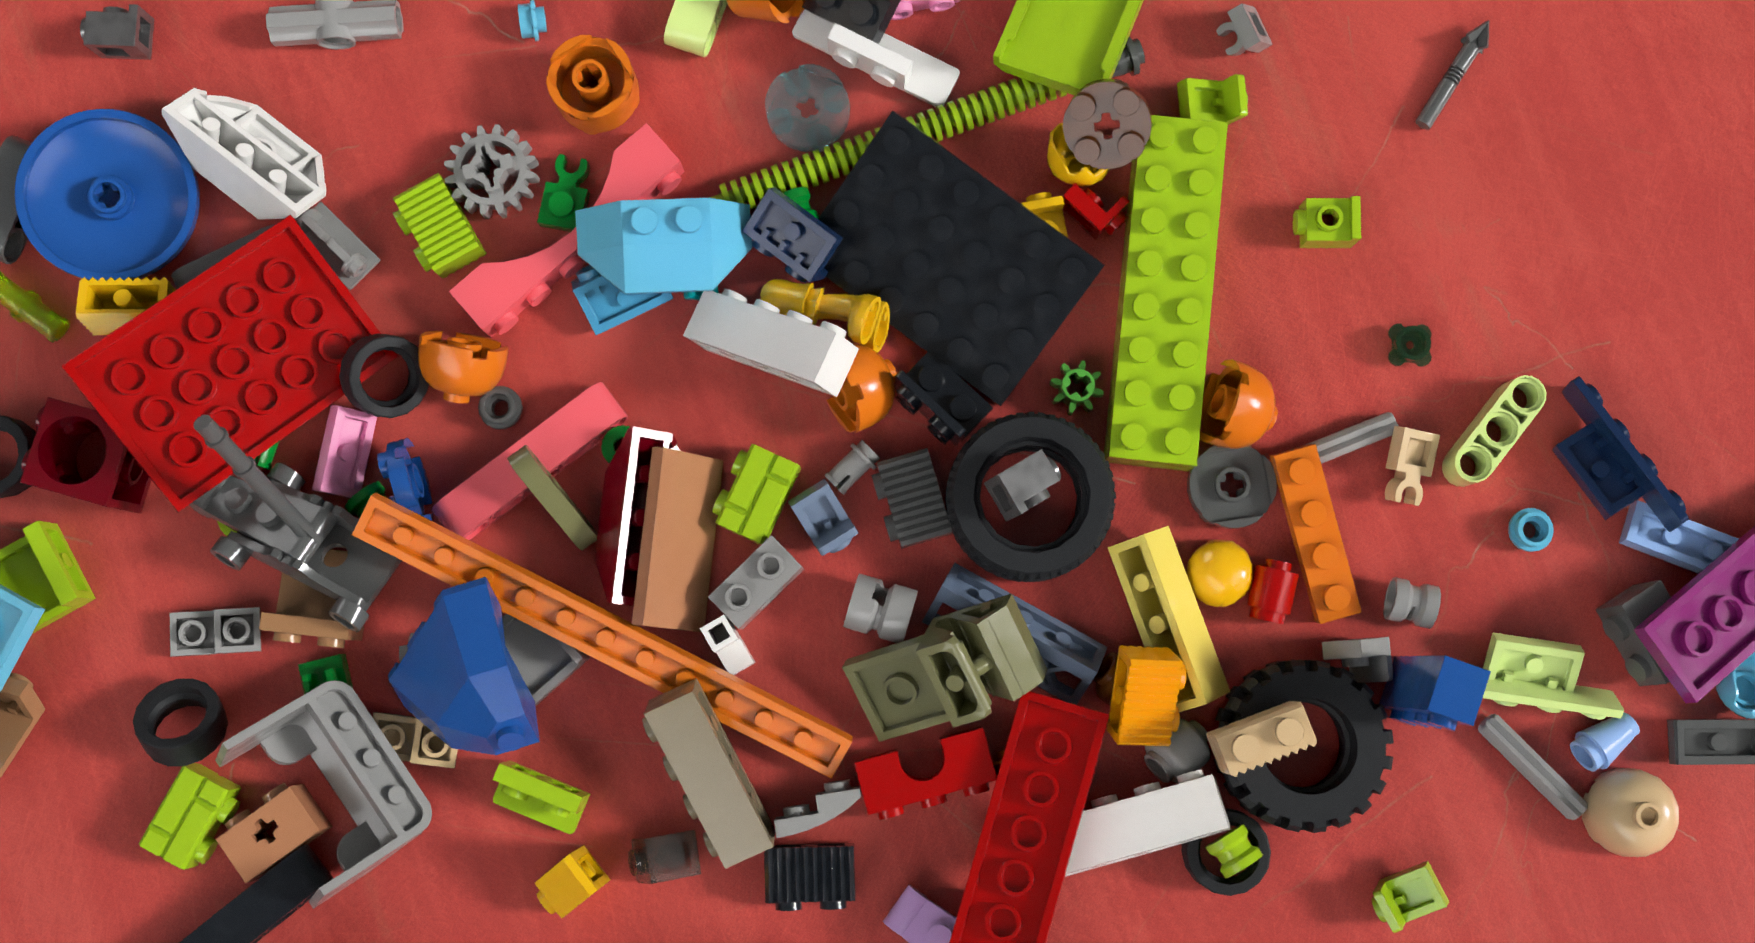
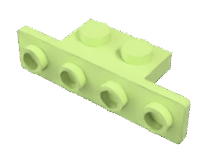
M1492 633L1483 669L1491 671L1483 695L1484 699H1491L1498 704L1510 707L1517 706L1518 704L1537 706L1541 710L1550 713H1560L1562 710L1579 712L1589 718L1599 720L1606 717L1622 718L1624 712L1623 706L1613 691L1576 685L1585 656L1581 645Z

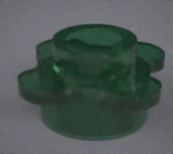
M1402 324L1393 325L1388 331V336L1392 340V350L1388 354L1389 362L1394 366H1401L1403 363H1415L1418 367H1424L1429 364L1432 358L1429 352L1432 335L1429 327L1423 324L1406 328ZM1408 341L1413 343L1412 349L1406 347Z

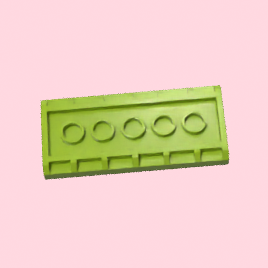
M1017 0L994 52L993 63L1005 73L1076 95L1079 90L1090 82L1100 79H1112L1144 0Z

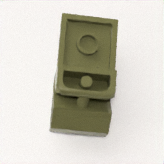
M1012 593L933 618L924 635L849 658L842 666L879 742L948 721L951 722L954 728L984 719L992 713L990 706L992 701L988 694H991L993 697L998 696L1015 701L1041 684L1048 670Z

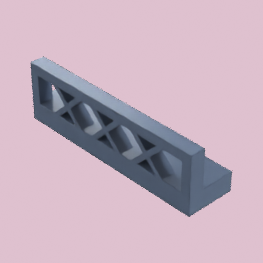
M954 562L922 622L929 626L933 618L941 616L937 612L942 603L958 611L1011 593ZM1013 595L1048 669L1043 682L1038 687L1065 702L1077 705L1098 673L1108 647ZM1067 671L1081 680L1075 689H1072L1058 681L1055 672Z

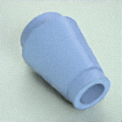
M1623 712L1622 718L1611 717L1577 732L1575 740L1570 743V749L1575 759L1585 769L1592 772L1599 768L1607 769L1634 737L1640 733V728L1629 714Z

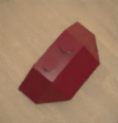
M629 427L605 471L595 562L609 604L634 606L652 447L679 450L673 433Z

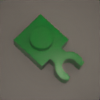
M559 154L555 161V170L559 176L558 183L546 181L537 223L542 227L571 232L576 227L575 211L588 207L590 192L588 189L579 188V186L588 178L590 166L586 159L581 158L579 169L574 173L566 172L568 159L565 155Z

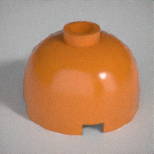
M428 331L420 334L418 365L421 374L432 388L444 392V400L454 403H469L470 396L486 394L495 388L501 380L509 350L507 346L501 347V342L482 336L456 332V337H448L447 340H442L443 331Z
M853 344L859 350L837 397L833 396L826 400L837 421L850 433L855 430L856 433L884 419L892 409L895 397V375L897 372L894 365L889 359H883L877 351L863 344Z
M1234 359L1224 360L1220 364L1227 367L1220 375L1212 372L1204 385L1201 417L1204 432L1200 431V439L1202 442L1222 448L1239 449L1249 447L1259 440L1266 431H1269L1277 420L1278 410L1275 406L1276 399L1271 382L1256 368Z

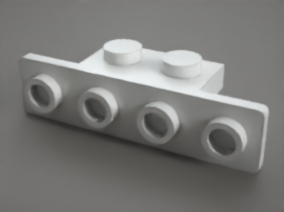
M805 9L792 30L794 38L831 55L839 64L870 74L871 78L887 87L894 86L935 107L941 104L945 105L960 75L959 69L884 33L880 43L877 44L837 23L832 24Z

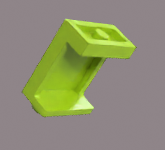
M36 521L23 528L24 537L0 549V584L45 609L33 633L96 599L57 523Z

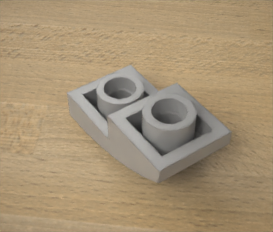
M260 607L169 613L170 657L261 651V630H259L261 619Z
M850 779L824 783L825 791L817 792L815 795L818 810L810 811L809 804L783 808L784 816L776 817L774 820L776 837L781 838L801 833L835 818L861 798V787H851Z

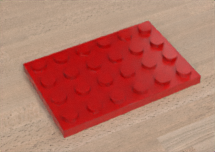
M289 215L63 364L61 368L177 513H179L234 474L232 467L214 449L209 448L205 444V439L194 429L193 425L198 417L209 415L220 427L228 431L229 437L247 456L255 459L344 396L339 374L341 361L347 350L362 337L381 333L294 218ZM381 350L370 355L361 367V383L399 357L396 352Z

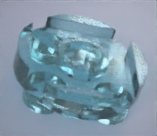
M815 64L799 65L798 69H793L787 73L784 71L773 80L766 94L765 109L769 128L777 139L787 147L805 152L818 149L821 152L823 147L828 145L830 147L832 143L837 141L847 128L850 119V102L847 91L839 77L825 67ZM809 98L816 100L815 108L819 112L816 115H810L808 118L802 117L801 110L796 108L799 102L805 104Z

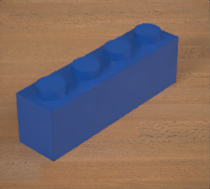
M1446 655L1394 656L1392 662L1393 680L1386 682L1379 702L1384 708L1392 710L1389 718L1411 726L1418 725L1425 728L1429 726L1440 730L1444 728L1455 731L1457 724L1474 726L1491 671Z

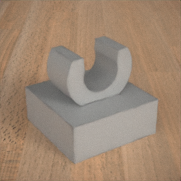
M1243 3L1227 12L1232 22L1223 23L1216 30L1217 34L1223 37L1233 31L1237 34L1235 45L1225 50L1227 55L1238 56L1246 50L1259 53L1273 45L1256 8Z

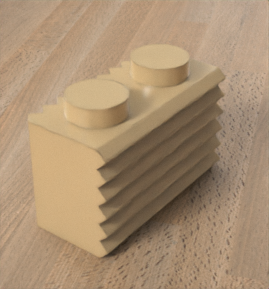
M1301 701L1285 702L1206 733L1220 771L1237 777L1238 772L1245 774L1247 769L1254 771L1256 766L1263 767L1265 762L1271 764L1273 759L1280 760L1282 756L1289 757L1290 753L1298 754L1299 749L1307 750L1308 746L1315 747L1317 743L1316 736Z

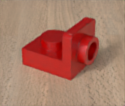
M1075 183L1063 195L1065 204L1063 210L1095 240L1104 232H1107L1110 236L1113 235L1128 219L1124 211L1130 201L1125 196H1122L1106 213L1102 209L1104 206L1102 200L1089 188L1082 190Z

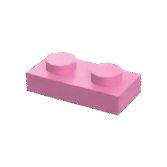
M330 406L312 490L351 498L362 489L377 420L376 416L342 406Z

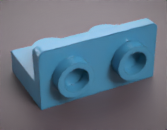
M591 265L580 269L576 273L578 278L571 281L573 292L595 335L674 299L672 293L624 294Z

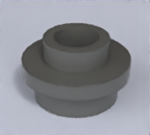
M496 386L491 391L482 395L478 405L481 419L485 424L494 429L512 427L520 419L523 410L519 395L505 386ZM500 401H506L508 403L507 413L497 416L494 411L495 405Z

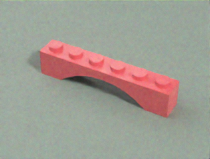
M647 123L614 150L609 175L593 207L621 200H651L660 193L667 195L681 182L682 178L680 176L685 172L681 161ZM576 227L550 247L528 257L506 262L481 263L449 291L450 294L490 337H493L496 333L499 335L506 333L518 322L519 317L517 315L529 305L535 307L542 303L552 292L550 287L562 277L565 279L570 278L584 265L583 259L578 256Z

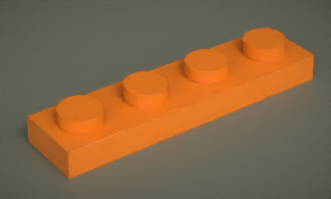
M1308 444L1270 455L1315 622L1323 624L1361 613V607L1316 444Z

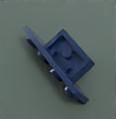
M1580 376L1571 380L1562 391V394L1587 426L1558 443L1552 451L1603 518L1607 520L1642 497L1669 532H1672L1688 521L1689 517L1685 512L1686 506L1681 497L1675 491L1668 490L1657 476L1658 470L1653 461L1647 455L1640 454L1631 443L1630 434L1626 426L1620 420L1613 419L1606 411L1598 390L1593 385L1586 384Z

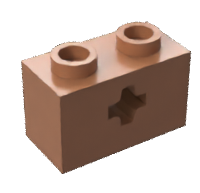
M283 783L275 787L262 797L265 803L253 813L246 809L234 816L225 824L228 831L216 839L245 884L260 879L291 853L303 845L311 843L333 827L304 784L288 787ZM275 821L278 828L274 830V836L270 837L266 831L272 827L271 822Z

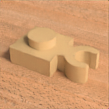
M1394 426L1386 468L1396 471L1394 478L1386 486V500L1401 502L1402 492L1405 489L1404 503L1420 505L1423 498L1420 478L1421 475L1432 476L1440 439L1439 434Z

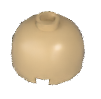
M1614 768L1601 773L1594 780L1596 782L1591 786L1589 793H1585L1583 797L1588 804V808L1582 814V820L1588 835L1604 849L1619 856L1646 857L1661 851L1674 838L1679 825V806L1673 791L1660 778L1641 769Z

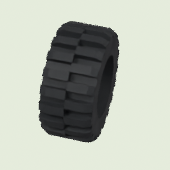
M1318 660L1277 661L1266 664L1265 668L1253 670L1244 676V682L1240 686H1233L1226 695L1229 701L1225 708H1219L1215 718L1216 721H1219L1218 728L1288 701H1301L1316 705L1330 715L1338 731L1339 753L1330 773L1319 783L1307 787H1294L1281 782L1269 771L1266 763H1264L1263 767L1256 766L1254 771L1247 769L1245 774L1238 772L1237 777L1221 772L1216 759H1214L1217 772L1222 773L1226 780L1223 785L1229 794L1236 797L1240 801V806L1250 814L1272 825L1295 832L1300 830H1306L1311 833L1326 832L1328 826L1340 828L1351 823L1350 816L1354 813L1363 815L1372 806L1368 801L1372 793L1381 795L1387 784L1380 780L1383 769L1391 770L1393 757L1386 756V744L1394 743L1393 733L1390 729H1384L1382 720L1386 719L1388 715L1382 704H1375L1371 699L1374 692L1366 683L1356 682L1353 673L1344 668L1332 667L1330 663Z

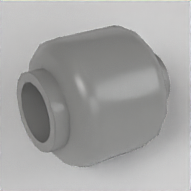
M1180 718L1178 730L1172 732L1170 746L1145 745L1146 755L1144 756V761L1147 767L1164 783H1169L1170 781L1178 783L1177 776L1200 770L1209 761L1211 756L1207 743V731L1195 720L1188 722Z

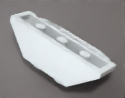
M193 88L162 108V116L188 158L192 168L258 220L285 219L289 215L297 218L326 196L327 189L322 155L257 104L227 96L207 95V91Z

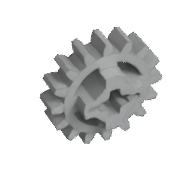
M499 124L494 125L491 134H488L482 125L477 126V136L471 138L465 132L462 133L461 136L465 142L462 148L456 145L450 146L451 151L456 155V159L444 161V166L454 173L445 178V183L450 188H457L452 193V197L457 203L465 201L464 208L470 214L476 212L480 207V214L485 219H490L493 210H497L502 218H507V207L511 205L520 212L523 208L519 199L522 196L530 199L534 197V194L528 188L529 183L535 184L540 181L538 175L530 171V169L539 166V162L535 156L528 155L532 151V147L527 140L519 143L520 136L513 129L504 136V130ZM495 146L506 148L515 155L511 156L510 153L501 155L496 151ZM490 159L498 167L494 170V185L487 177L490 174ZM514 180H517L514 186L509 190ZM469 188L474 190L484 189L488 193L489 198L480 197L472 193Z

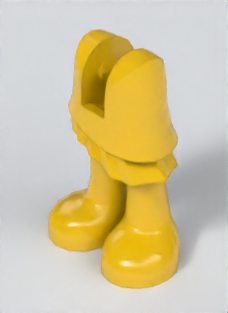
M785 279L770 280L764 284L761 290V300L780 309V314L787 315L789 310H793L812 319L813 325L819 319H834L848 322L847 330L851 340L868 346L877 352L882 349L890 324V310L888 303L881 301L879 296L871 294H824V287L814 288L813 282L802 284Z

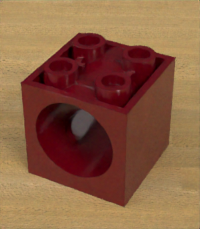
M48 397L45 406L40 409L36 417L35 427L37 432L31 449L23 457L21 464L23 475L20 483L105 507L141 514L151 483L149 476L96 410ZM100 429L106 441V457L100 470L92 478L84 482L77 469L78 450L82 442L91 433Z

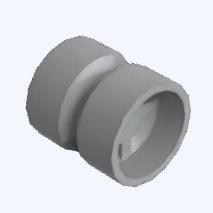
M859 573L843 627L864 634L874 629L877 630L878 636L881 639L894 643L902 642L918 590L897 584L888 589L884 587L881 579Z

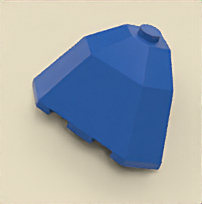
M483 577L442 590L434 602V610L426 622H421L408 642L407 653L400 663L396 662L388 674V680L402 704L453 749L499 755L540 742L535 700L505 646L501 605L487 578Z

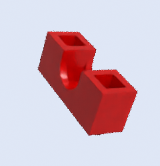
M980 726L940 737L943 762L940 769L934 775L927 778H916L909 775L901 765L897 749L856 760L854 765L868 815L877 813L879 820H884L904 814V805L920 801L922 808H928L947 802L946 794L963 790L965 797L989 791L988 782L996 781L997 776L984 728Z

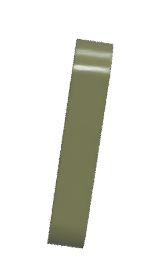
M524 445L507 458L517 475L581 551L597 540L598 533L527 445Z

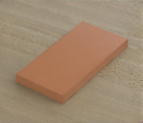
M652 447L632 625L701 632L700 628L705 626L716 531L715 521L717 519V515L712 513V510L720 494L723 460L665 447Z

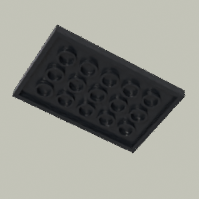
M895 111L891 112L818 218V220L843 238L824 267L828 271L825 277L850 295L871 294L881 297V301H885L889 305L890 325L925 351L932 352L959 376L1000 406L1003 405L1105 266L1097 258Z

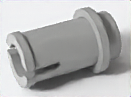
M863 440L857 445L852 443L850 445L852 450L824 475L843 495L870 468L873 470L877 468L874 464L880 457Z

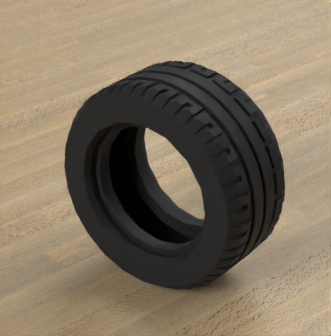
M1022 412L998 418L973 434L963 445L954 460L947 481L945 497L946 512L952 534H954L955 540L961 546L963 552L985 571L997 577L1017 582H1039L1066 574L1085 562L1095 552L1111 526L1110 523L1113 520V512L1116 505L1114 503L1116 492L1114 490L1115 481L1112 480L1114 476L1112 471H1110L1109 462L1105 460V454L1099 449L1098 444L1092 441L1091 436L1084 433V430L1080 427H1075L1074 423L1065 421L1066 419L1060 417L1058 419L1055 418V415H1046L1038 412V414ZM1042 449L1046 456L1059 462L1072 478L1077 495L1075 517L1065 534L1054 542L1036 547L1014 544L997 534L986 520L980 500L982 480L989 468L1004 456L1022 451L1037 452Z

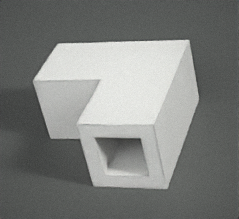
M722 615L700 628L712 651L717 653L726 671L730 674L736 675L756 663L734 624L726 615Z

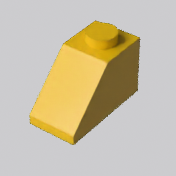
M583 845L568 854L535 882V885L540 890L536 895L542 906L550 914L553 915L557 912L562 919L611 879L586 846Z

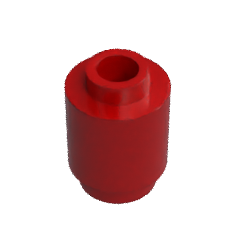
M1266 558L1265 566L1255 565L1253 581L1247 605L1251 606L1249 617L1284 624L1285 615L1291 614L1299 574L1291 572V563Z

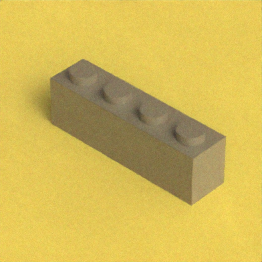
M695 678L649 700L644 712L645 717L642 719L644 729L653 743L659 742L666 755L663 757L664 767L671 780H679L686 793L683 795L685 807L692 819L699 818L706 831L703 833V838L711 856H719L724 868L727 869L774 847L775 828L698 679Z

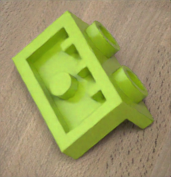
M511 760L499 763L493 777L494 781L499 782L493 797L495 804L567 834H573L576 831L591 795L586 791Z

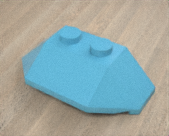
M715 198L621 200L575 211L578 256L624 294L713 291L753 248L752 238L742 232L751 217L750 205Z

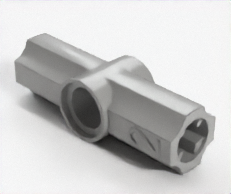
M315 0V4L269 7V11L266 14V28L269 33L270 42L275 47L317 44L326 49L342 50L354 47L357 41L401 39L402 32H404L403 16L400 3L397 0L356 2L353 0Z

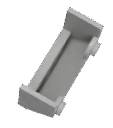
M334 680L321 684L222 742L215 759L218 766L222 767L259 744L272 761L281 765H291L311 755L358 827L344 835L337 846V860L344 872L321 886L308 901L313 909L372 871L419 836L428 827L432 818V808L428 799L354 689L342 681Z

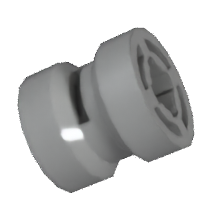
M1393 577L1385 595L1384 618L1395 622H1401L1404 619L1411 620L1415 626L1431 629L1438 616L1441 590L1439 586L1423 584L1418 587L1411 585L1407 579Z

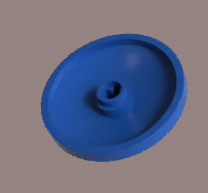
M94 109L78 112L58 120L46 128L32 142L18 168L15 182V205L20 224L27 238L36 250L56 267L79 278L85 277L87 280H90L92 277L97 281L101 277L106 281L110 277L114 280H117L119 277L125 280L129 277L133 281L137 277L141 279L161 270L184 249L196 227L200 208V191L195 170L192 168L180 145L165 130L148 119L130 112L114 109Z

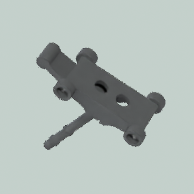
M209 415L198 417L194 422V429L205 439V444L209 448L214 449L232 467L233 473L238 477L229 476L189 505L199 514L207 518H213L237 531L236 533L231 531L227 537L220 536L211 548V554L225 565L238 571L241 570L251 556L337 600L329 610V615L344 627L354 632H359L369 619V614L366 611L402 560L352 536L359 520L344 508L324 501L322 497L316 494L301 492L300 489L306 482L296 471L282 463H276L266 476L256 466L255 460L247 456L229 437L228 431L225 428L220 427ZM335 547H342L348 551V556L341 565L329 567L324 564V557L329 550Z

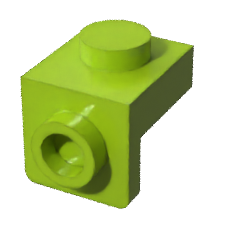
M1234 74L1223 81L1185 78L1177 83L1180 118L1228 122L1229 125L1246 117L1248 114V95L1244 75Z
M1428 861L1380 879L1373 891L1374 897H1372V904L1376 915L1381 922L1388 923L1393 933L1403 930L1406 922L1443 909L1449 903Z

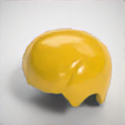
M1059 123L1050 132L1047 162L1053 175L1061 181L1071 185L1076 183L1078 186H1090L1103 180L1110 171V169H1098L1078 162L1065 141L1063 123Z
M1214 539L1200 546L1192 554L1188 561L1186 574L1195 597L1206 605L1226 607L1240 600L1250 589L1253 581V564L1247 551L1234 541Z

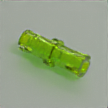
M0 271V304L10 311V317L19 323L26 322L52 343L55 340H60L69 329L70 321L43 304L41 296L36 292L24 290Z

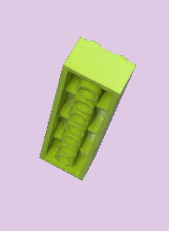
M1151 115L1152 127L1150 137L1142 154L1138 158L1133 159L1131 163L1128 194L1130 203L1127 207L1128 219L1125 226L1104 458L1109 463L1190 471L1197 466L1228 122Z

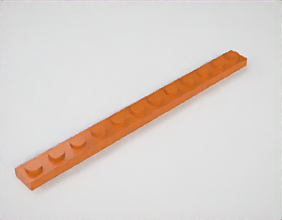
M376 492L370 496L352 533V536L453 587L486 577L501 605L502 612L662 693H666L697 678L719 722L831 779L853 741L852 735L636 625H632L631 622Z

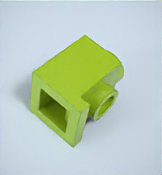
M1351 196L1350 198H1306L1299 206V209H1295L1293 214L1294 235H1299L1300 248H1352L1361 239L1360 196ZM1322 215H1332L1333 226L1326 225L1322 221Z

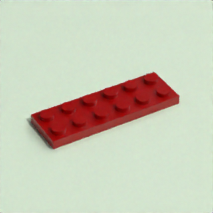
M1031 691L1020 697L949 943L1047 942L1109 722V714Z

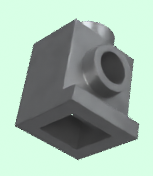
M129 4V11L112 6L104 7L103 12L86 11V17L81 20L80 33L83 44L101 58L151 60L154 18L139 5Z
M1041 449L984 482V485L1007 522L1049 498L1050 494L1047 488L1060 481L1061 473L1057 464L1050 457H1046Z

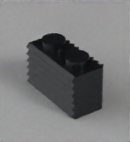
M854 843L774 845V847L764 851L765 903H775L777 911L801 910L802 902H820V909L838 910L847 908L846 901H855Z

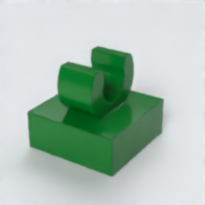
M338 654L298 664L304 694L325 682L334 680L345 682L353 688L346 654Z

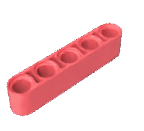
M599 382L586 389L441 498L431 510L446 529L470 540L532 494L512 468L507 459L524 445H527L550 474L555 477L600 443L609 430L622 426L628 419V415L603 382Z

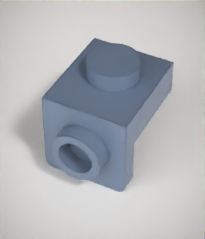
M825 478L788 501L821 556L829 552L841 551L858 534L856 527L849 519Z

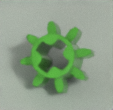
M1084 360L1081 361L1077 369L1073 370L1063 363L1060 367L1061 373L1064 376L1063 380L1052 378L1049 383L1050 386L1059 388L1058 395H1056L1052 403L1058 404L1063 402L1068 405L1067 413L1070 416L1076 407L1081 405L1086 412H1091L1093 406L1089 400L1090 396L1100 398L1104 394L1103 390L1095 388V381L1101 375L1100 371L1090 374L1085 370L1086 363ZM1070 379L1076 384L1083 382L1086 385L1082 392L1083 397L1077 392L1071 395L1067 392V388L1071 384Z

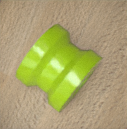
M1244 824L1233 828L1205 847L1210 855L1218 858L1221 863L1220 872L1225 879L1242 871L1263 856L1259 847L1252 846L1248 840V830Z

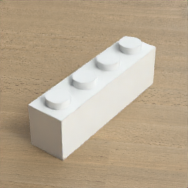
M724 288L722 294L713 291H703L683 334L684 337L709 352L826 394L838 396L859 350L858 347L845 339L847 332L844 329L827 321H822L820 327L813 325L812 319L793 310H789L787 315L780 314V309L760 299H756L754 305L749 304L746 297Z
M1195 770L1177 776L1178 784L1161 789L1160 783L1155 782L1133 789L1135 796L1118 801L1117 795L1114 794L1092 800L1091 805L1093 809L1083 811L1065 877L1232 830L1216 777L1212 774L1204 776L1203 770Z

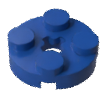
M409 438L389 442L386 451L377 454L380 472L384 479H390L394 495L389 496V499L432 521L433 513L425 515L424 505L432 504V496L420 456L411 458L407 451V448L414 447V444Z

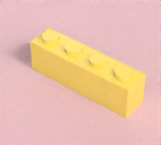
M1169 526L1108 547L1144 647L1170 648L1185 665L1186 684L1184 689L1179 690L1177 695L1178 702L1176 706L1179 712L1206 705L1229 693V686Z

